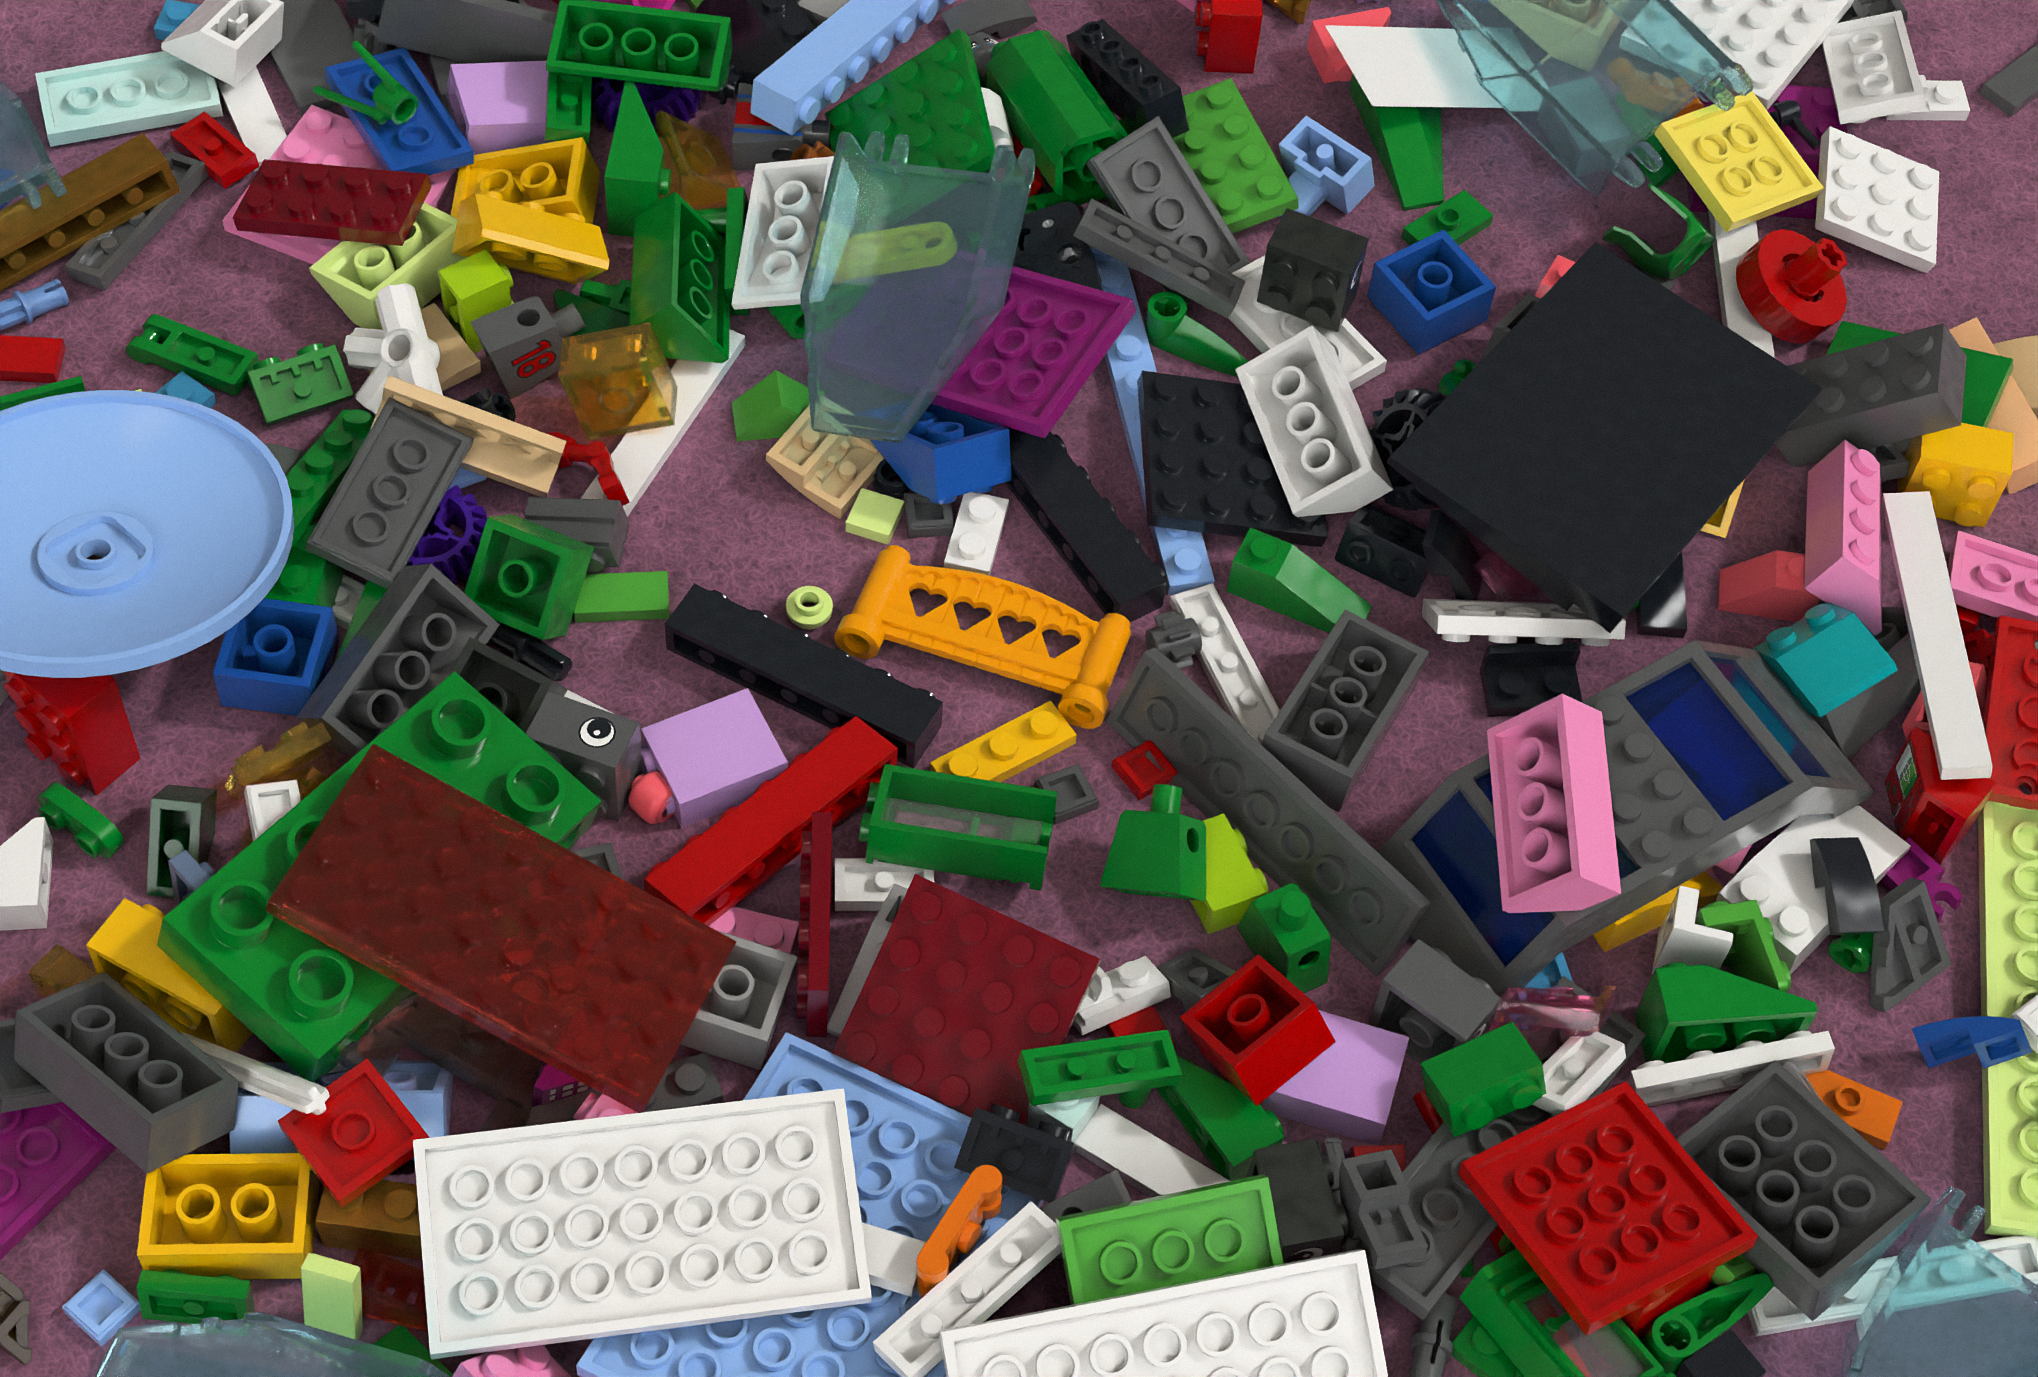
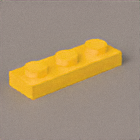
M1050 700L931 761L929 771L1003 782L1076 744L1077 734Z

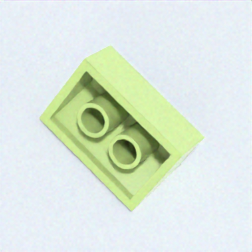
M424 202L403 246L342 241L309 267L312 276L354 324L362 328L383 330L375 299L378 297L377 291L388 285L407 283L415 287L421 309L441 293L438 271L467 257L452 253L457 218Z

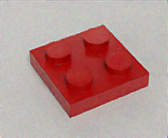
M368 1058L326 1086L330 1097L325 1102L327 1108L325 1112L315 1115L313 1113L305 1114L293 1109L278 1120L280 1129L341 1208L413 1158V1140L429 1138L428 1134Z

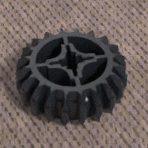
M1423 388L1396 391L1394 397L1383 399V409L1372 412L1375 424L1368 426V430L1394 489L1381 496L1385 498V503L1409 511L1437 508L1438 505L1391 467L1387 460L1445 400L1446 395Z

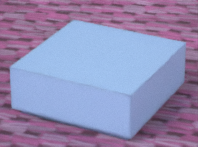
M104 1269L62 1306L64 1313L101 1347L141 1311L139 1301Z

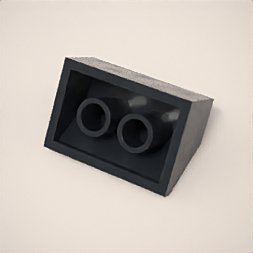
M703 0L693 12L731 17L732 54L729 66L734 64L736 66V74L742 75V83L753 85V79L816 29L795 0Z

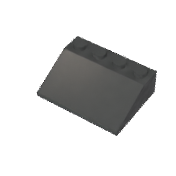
M1776 1060L1676 1139L1758 1235L1754 1247L1741 1255L1760 1273L1765 1272L1775 1284V1287L1811 1321H1814L1846 1294L1931 1201V1198Z

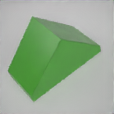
M775 370L732 402L736 440L748 441L781 438L816 396L821 397V394Z

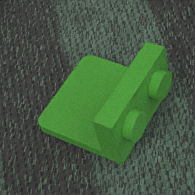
M1757 900L1728 904L1726 901H1717L1699 909L1695 918V924L1733 934L1732 946L1721 967L1730 966L1734 975L1784 992L1790 989L1791 976L1789 968L1783 960H1779L1773 944L1774 931L1772 924L1767 917H1763Z

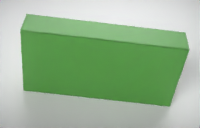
M668 571L586 574L574 609L575 623L669 619Z

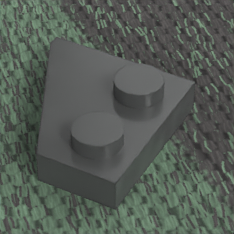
M1915 878L1907 879L1879 899L1885 931L1875 933L1873 936L1869 1003L1874 1010L1884 1013L1951 965L1925 882Z

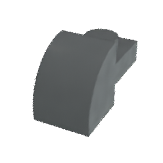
M1392 1150L1342 1159L1339 1171V1191L1341 1204L1347 1215L1348 1232L1352 1240L1361 1239L1374 1269L1425 1259L1428 1245L1409 1208L1408 1201L1411 1189Z

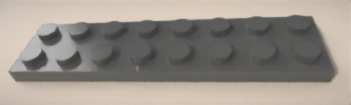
M1156 647L1144 651L1106 722L1134 748L1149 739L1153 741L1179 772L1178 775H1174L1171 783L1174 786L1183 788L1182 794L1208 818L1224 813L1232 829L1237 828L1242 833L1247 846V855L1281 887L1290 883L1297 884L1301 891L1310 899L1312 908L1328 932L1376 977L1393 963L1432 902ZM1148 750L1145 756L1162 771Z
M1563 976L1519 1031L1536 1053L1542 1065L1581 1025L1624 1043L1626 1059L1588 1097V1099H1591L1607 1089L1641 1046L1647 1034ZM1530 1105L1526 1108L1516 1109L1490 1121L1480 1129L1470 1130L1455 1138L1443 1122L1402 1172L1411 1189L1408 1201L1409 1208L1428 1245L1425 1259L1375 1270L1361 1239L1352 1240L1351 1236L1341 1246L1339 1253L1356 1249L1365 1250L1370 1280L1424 1321L1499 1226L1458 1175L1461 1162L1555 1115Z

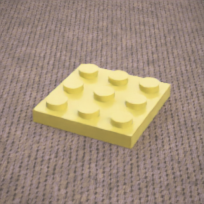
M1753 91L1665 121L1654 132V135L1725 232L1812 200L1824 189Z

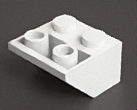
M205 0L161 43V49L236 87L282 40L284 2L280 0Z

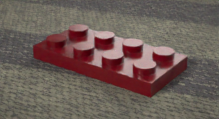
M264 159L233 215V220L237 231L403 246L431 189L428 174Z
M812 812V831H802L797 1018L807 1019V1037H827L832 812Z

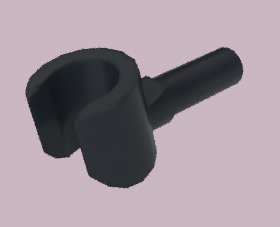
M1793 100L1774 104L1776 111L1769 114L1779 128L1790 126L1813 150H1816L1821 142L1801 120L1799 104Z

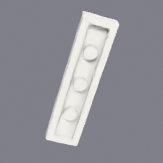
M1797 1031L1787 1035L1780 1041L1765 1044L1758 1040L1748 1041L1738 1045L1734 1050L1716 1054L1712 1051L1704 1050L1695 1052L1681 1061L1666 1064L1660 1060L1649 1061L1637 1067L1636 1070L1631 1071L1628 1084L1648 1107L1741 1088L1775 1060L1781 1066L1792 1062L1805 1075L1827 1071L1835 1047L1829 1031L1814 1034L1810 1031Z
M1030 1201L948 1274L943 1281L939 1282L873 1341L875 1352L901 1377H924L943 1359L939 1330L986 1321L1062 1252L1057 1224Z

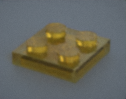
M306 722L301 723L280 735L281 741L274 745L275 748L266 753L262 746H259L235 760L236 765L231 768L232 773L225 785L234 802L245 797L244 791L247 785L272 783L321 756L332 740L323 723L321 722L310 729Z

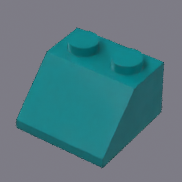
M1831 603L1812 607L1805 613L1804 618L1789 627H1782L1772 631L1766 637V641L1753 648L1759 651L1806 710L1819 718L1898 671L1894 660L1854 612Z

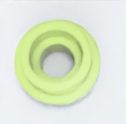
M815 586L797 588L788 596L786 601L788 618L802 629L812 630L821 627L830 619L833 612V602L830 595L823 589ZM814 603L817 605L814 607H805L802 604Z

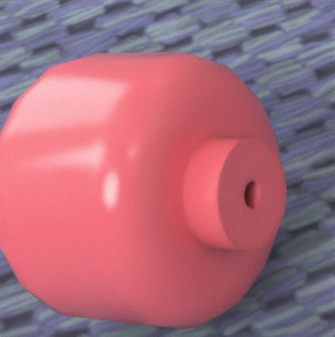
M659 770L641 774L633 780L628 803L630 808L649 824H658L667 821L674 815V813L669 815L664 813L666 805L670 802L666 801L671 797L672 792Z

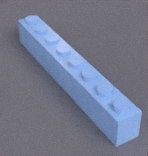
M850 0L753 79L750 113L790 135L795 134L806 123H812L820 111L830 103L837 102L846 89L855 82L859 83L872 67L878 62H884L892 50L901 43H906L918 28L924 23H930L938 11L947 4H952L955 0Z

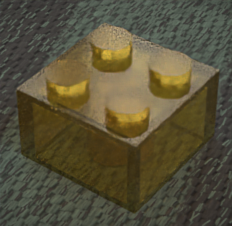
M650 322L562 339L558 377L588 440L675 425L678 387Z

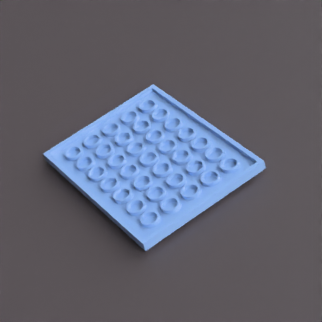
M786 1032L744 1100L844 1088L862 1222L927 1242L971 1175L954 1168L972 1118ZM1002 1186V1208L1000 1213L992 1219H983L980 1224L982 1226L981 1234L975 1247L968 1255L961 1253L948 1274L1030 1201L1040 1208L1044 1200ZM917 1283L912 1297L870 1284L871 1303L593 1338L576 1365L577 1375L580 1377H901L875 1352L873 1341L914 1306L921 1297L917 1292ZM943 1359L924 1377H946Z

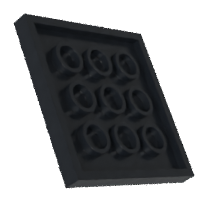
M1142 370L1137 381L1148 526L1245 538L1251 527L1290 544L1314 547L1323 546L1328 537L1325 514L1296 517L1292 513L1241 384Z

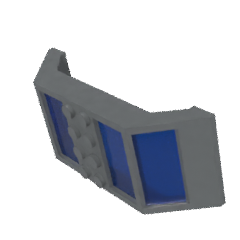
M1694 640L1582 701V703L1601 711L1603 716L1621 885L1620 895L1589 908L1578 911L1508 913L1502 911L1489 753L1451 773L1377 851L1432 902L1409 936L1411 942L1414 944L1420 939L1431 948L1434 947L1442 950L1450 957L1453 964L1468 975L1484 980L1493 989L1494 993L1501 998L1498 1011L1512 1003L1513 997L1557 955L1804 814H1829L1834 819L1871 798L1874 793L1873 789L1758 650Z

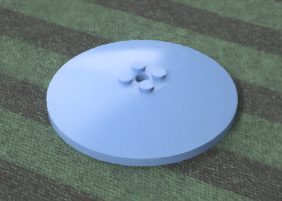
M129 390L73 392L29 401L0 411V670L28 676L51 678H83L138 670L186 654L212 641L247 616L265 598L278 580L287 562L294 533L292 498L287 478L279 462L268 447L237 421L216 410L181 398L151 392ZM94 554L100 557H104L98 560L86 559Z

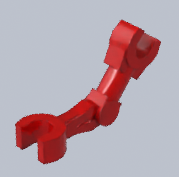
M560 432L546 433L566 441L558 468L571 467L573 462L588 463L599 474V484L608 500H620L622 506L630 503L622 483L614 470V462L604 442L595 441L590 442L589 445L577 444L574 438Z

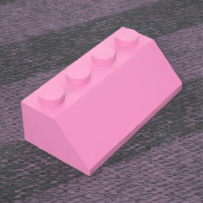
M1844 440L1808 471L1804 589L1825 603H1831L1854 612L1869 632L1876 636L1882 631L1883 509L1880 463L1867 450L1858 449Z
M1560 694L1488 729L1487 739L1502 911L1508 913L1578 911L1620 895L1621 885L1602 712L1571 697Z

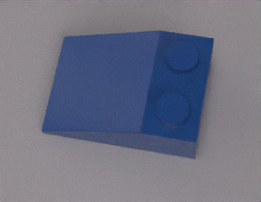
M920 400L857 416L859 428L908 488L929 498V501L932 503H951L957 499L956 496L969 492H989L994 489V485L1011 481L1009 428Z

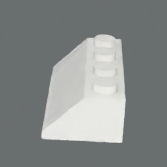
M1313 326L1306 328L1235 369L1292 513L1296 517L1354 512L1394 490L1333 345Z

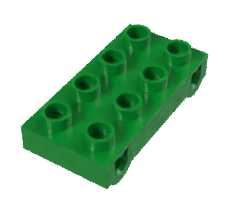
M454 671L163 917L157 946L303 1079L314 1082L321 1075H325L345 1060L366 1038L376 1024L532 881L541 878L563 858V854L569 852L580 837L590 829L602 801Z

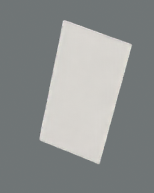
M1325 26L1372 106L1543 108L1548 88L1511 30Z

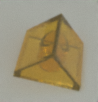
M660 110L655 115L656 134L664 150V167L672 170V193L676 191L694 210L726 207L727 189L739 188L741 186L721 139Z

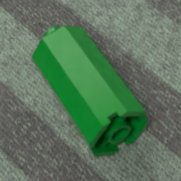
M1038 30L997 43L992 48L990 53L991 60L986 65V88L1000 96L1007 113L1010 128L1053 191L1062 197L1063 194L1066 195L1072 203L1078 206L1089 203L1091 198L1094 200L1106 198L1107 196L1089 170L1086 162L1128 136L1124 128L1065 46L1054 39L1050 32Z

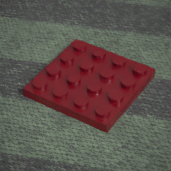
M915 874L832 1054L971 1118L975 1107L988 1112L991 1103L1021 1113L1018 1123L1026 1125L1030 1101L1017 1061L1021 1050L1064 1044L1102 960Z

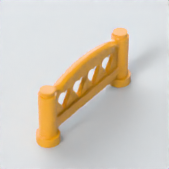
M889 545L878 554L851 614L845 615L841 619L835 632L834 639L837 646L849 655L861 659L874 658L885 639L1062 694L1058 704V711L1065 720L1081 728L1094 729L1103 723L1109 707L1107 694L1130 639L1131 625L1125 616L1118 613H1108L1099 622L1091 620L1084 614L1052 597L1001 578L965 570L912 565L910 563V554L904 548L897 545ZM920 588L927 591L929 595H943L947 601L919 617L916 616L910 592L913 589ZM959 602H966L974 609L985 608L989 610L991 615L964 631L960 629L953 606ZM1002 616H1011L1017 622L1027 621L1032 623L1035 629L1013 643L1006 644L998 619ZM1053 629L1062 636L1073 635L1077 637L1080 643L1059 656L1051 658L1042 633L1045 630Z

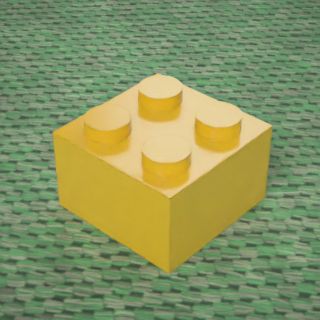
M1961 423L1957 427L1913 437L1904 456L1909 461L1907 477L1898 478L1897 493L1930 491L1936 518L1955 521L1962 526L1985 528L2012 476L2014 433Z

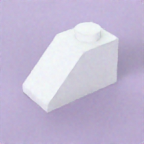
M45 817L33 818L0 846V931L47 928L54 841Z

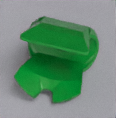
M1648 183L1647 186L1685 219L1687 232L1680 245L1667 254H1660L1645 239L1637 237L1631 231L1616 226L1608 229L1603 234L1602 240L1607 241V243L1620 245L1629 258L1645 271L1667 279L1678 278L1685 274L1714 242L1715 236L1683 203Z

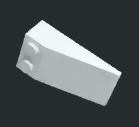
M838 156L759 163L755 165L731 303L734 310L818 303L841 239L848 225L854 189Z
M1859 805L1834 819L1829 814H1804L1755 855L1718 893L1716 902L1726 901L1728 904L1757 900L1763 917H1767L1772 924L1774 947L1779 960H1783L1787 964L1790 975L1830 934L1825 888L1815 889L1810 840L1814 838L1859 837L1869 860L1876 884L1911 847V845Z

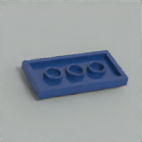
M406 48L372 55L395 80L418 99V108L413 117L399 125L393 123L390 119L385 124L380 125L372 117L342 105L381 168L390 171L423 173L429 176L474 164V150ZM362 58L325 67L326 82L332 91L375 107L372 94L375 87L382 80Z

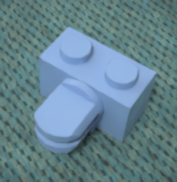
M1305 116L1279 143L1283 172L1290 176L1288 181L1298 197L1299 209L1294 211L1311 216L1326 200L1348 215L1375 186L1371 157L1308 116Z

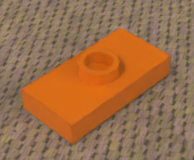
M1830 1070L1806 1075L1825 1105L1869 1144L1882 1150L1886 1148L1903 1101Z

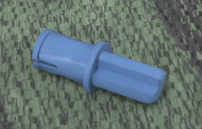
M56 278L23 293L16 290L12 293V298L0 302V331L24 321L27 325L32 324L33 318L60 307L68 306L69 299L64 287L61 286V282Z

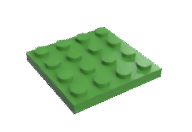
M1232 78L1182 96L1189 131L1172 139L1232 234L1281 216L1286 208L1291 210L1299 209L1296 193ZM1122 119L1118 120L1128 135L1134 132ZM1106 197L1105 199H1106V201H1107L1109 207H1110L1112 210L1115 211V209L1113 208L1112 204L1110 203V201H1109L1108 198Z
M1264 1174L1056 1218L1071 1305L1284 1264L1269 1179Z

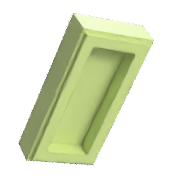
M308 1253L301 1266L305 1331L356 1346L363 1331L360 1267L315 1253Z

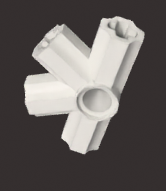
M403 283L400 285H388L377 291L378 297L375 299L383 330L355 328L353 333L347 335L343 351L347 356L348 365L357 369L373 370L357 392L355 399L365 408L376 414L382 401L383 388L388 375L443 395L436 371L440 361V349L437 343L427 337L415 287Z

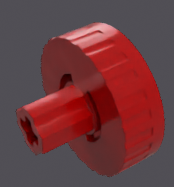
M1774 230L1745 251L1738 260L1736 282L1745 306L1764 329L1781 340L1795 344L1811 342L1837 323L1846 310V289L1840 272L1847 266L1845 252L1840 250L1833 240L1822 238L1815 243L1806 236L1792 230Z

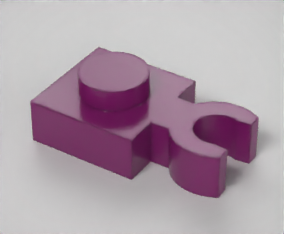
M1909 837L1905 840V842L1911 845L1909 851L1885 874L1880 882L1892 891L1909 878L1923 880L1937 921L1940 922L1944 910L1935 901H1945L1951 908L1956 910L1960 907L1962 895L1953 885L1939 882L1942 879L1944 869Z

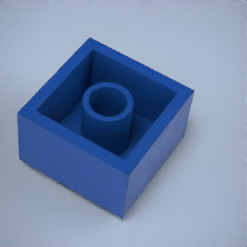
M1443 229L1375 262L1367 298L1419 355L1487 321L1496 286Z
M264 598L247 616L227 630L213 671L221 706L297 716L330 671L340 639L333 607Z

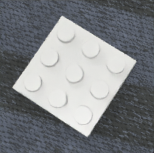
M1830 126L1821 136L1818 180L1824 189L1817 196L1815 229L1915 270L1928 273L1936 265L1939 171Z

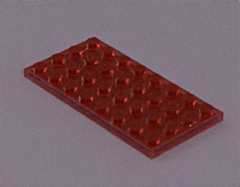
M372 744L269 899L266 907V912L638 1113H642L737 942L375 744Z

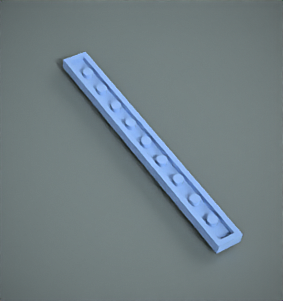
M1091 247L1102 280L1103 290L1133 299L1136 313L1104 357L1146 510L1137 381L1142 370L1157 372L1128 266L1112 256ZM1150 526L1160 566L1167 578L1166 588L1168 595L1178 594L1211 583L1214 585L1215 579L1201 532Z

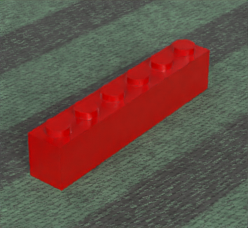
M857 716L841 728H833L820 744L807 754H799L785 771L773 780L769 779L760 784L754 794L738 807L733 806L726 810L719 821L703 834L692 836L685 843L683 849L666 862L662 861L653 866L644 878L645 907L708 927L801 854L802 831H812V812H832L833 828L868 801L871 782L880 783L884 764L897 766L898 748Z

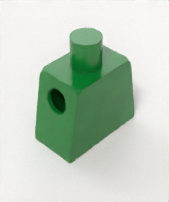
M1154 784L1150 811L1124 810L1120 814L1100 887L1130 895L1195 901L1206 900V826L1204 821L1179 814L1183 788L1165 784Z
M1290 883L1252 901L1237 929L1254 956L1259 954L1304 994L1326 984L1329 973L1331 938L1328 930L1312 908L1308 896L1301 891L1297 884ZM1303 962L1304 965L1299 966L1298 963Z

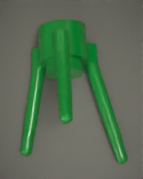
M353 41L352 47L382 80L375 87L372 94L375 107L317 85L313 87L315 94L368 115L380 125L385 124L388 119L397 125L403 124L413 117L418 108L417 97L395 80L359 41Z

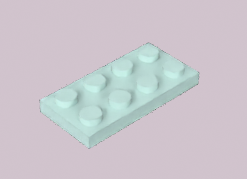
M166 51L35 73L50 147L187 123L204 111L212 118L223 116L215 77Z

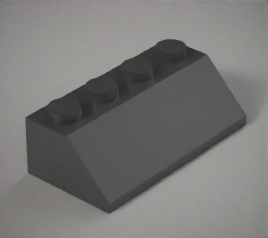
M432 564L404 566L296 719L331 748L353 758L449 676L469 637L486 645L500 624Z
M1882 607V631L1876 636L1872 634L1894 660L1898 671L1821 718L1811 714L1847 759L1855 756L1860 751V747L1874 734L1887 728L1889 721L1902 709L1912 705L1921 691L1904 608Z

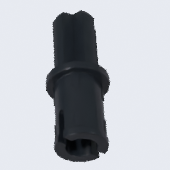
M499 623L500 625L489 639V643L514 657L515 661L525 666L529 664L552 679L563 681L567 677L573 665L570 658L543 643L542 639Z

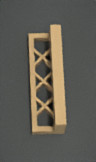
M388 375L383 388L382 401L373 424L386 401L391 397L474 438L472 446L460 466L461 468L534 495L547 497L566 445L565 440Z

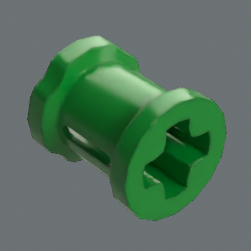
M1874 934L1842 935L1840 938L1832 940L1828 947V954L1836 964L1852 973L1866 972L1872 963L1871 954L1873 952Z

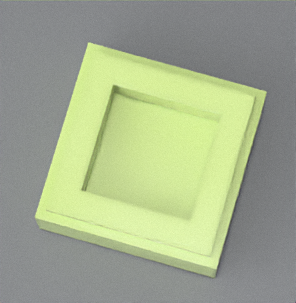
M861 488L846 520L845 532L889 545L904 512L905 501Z

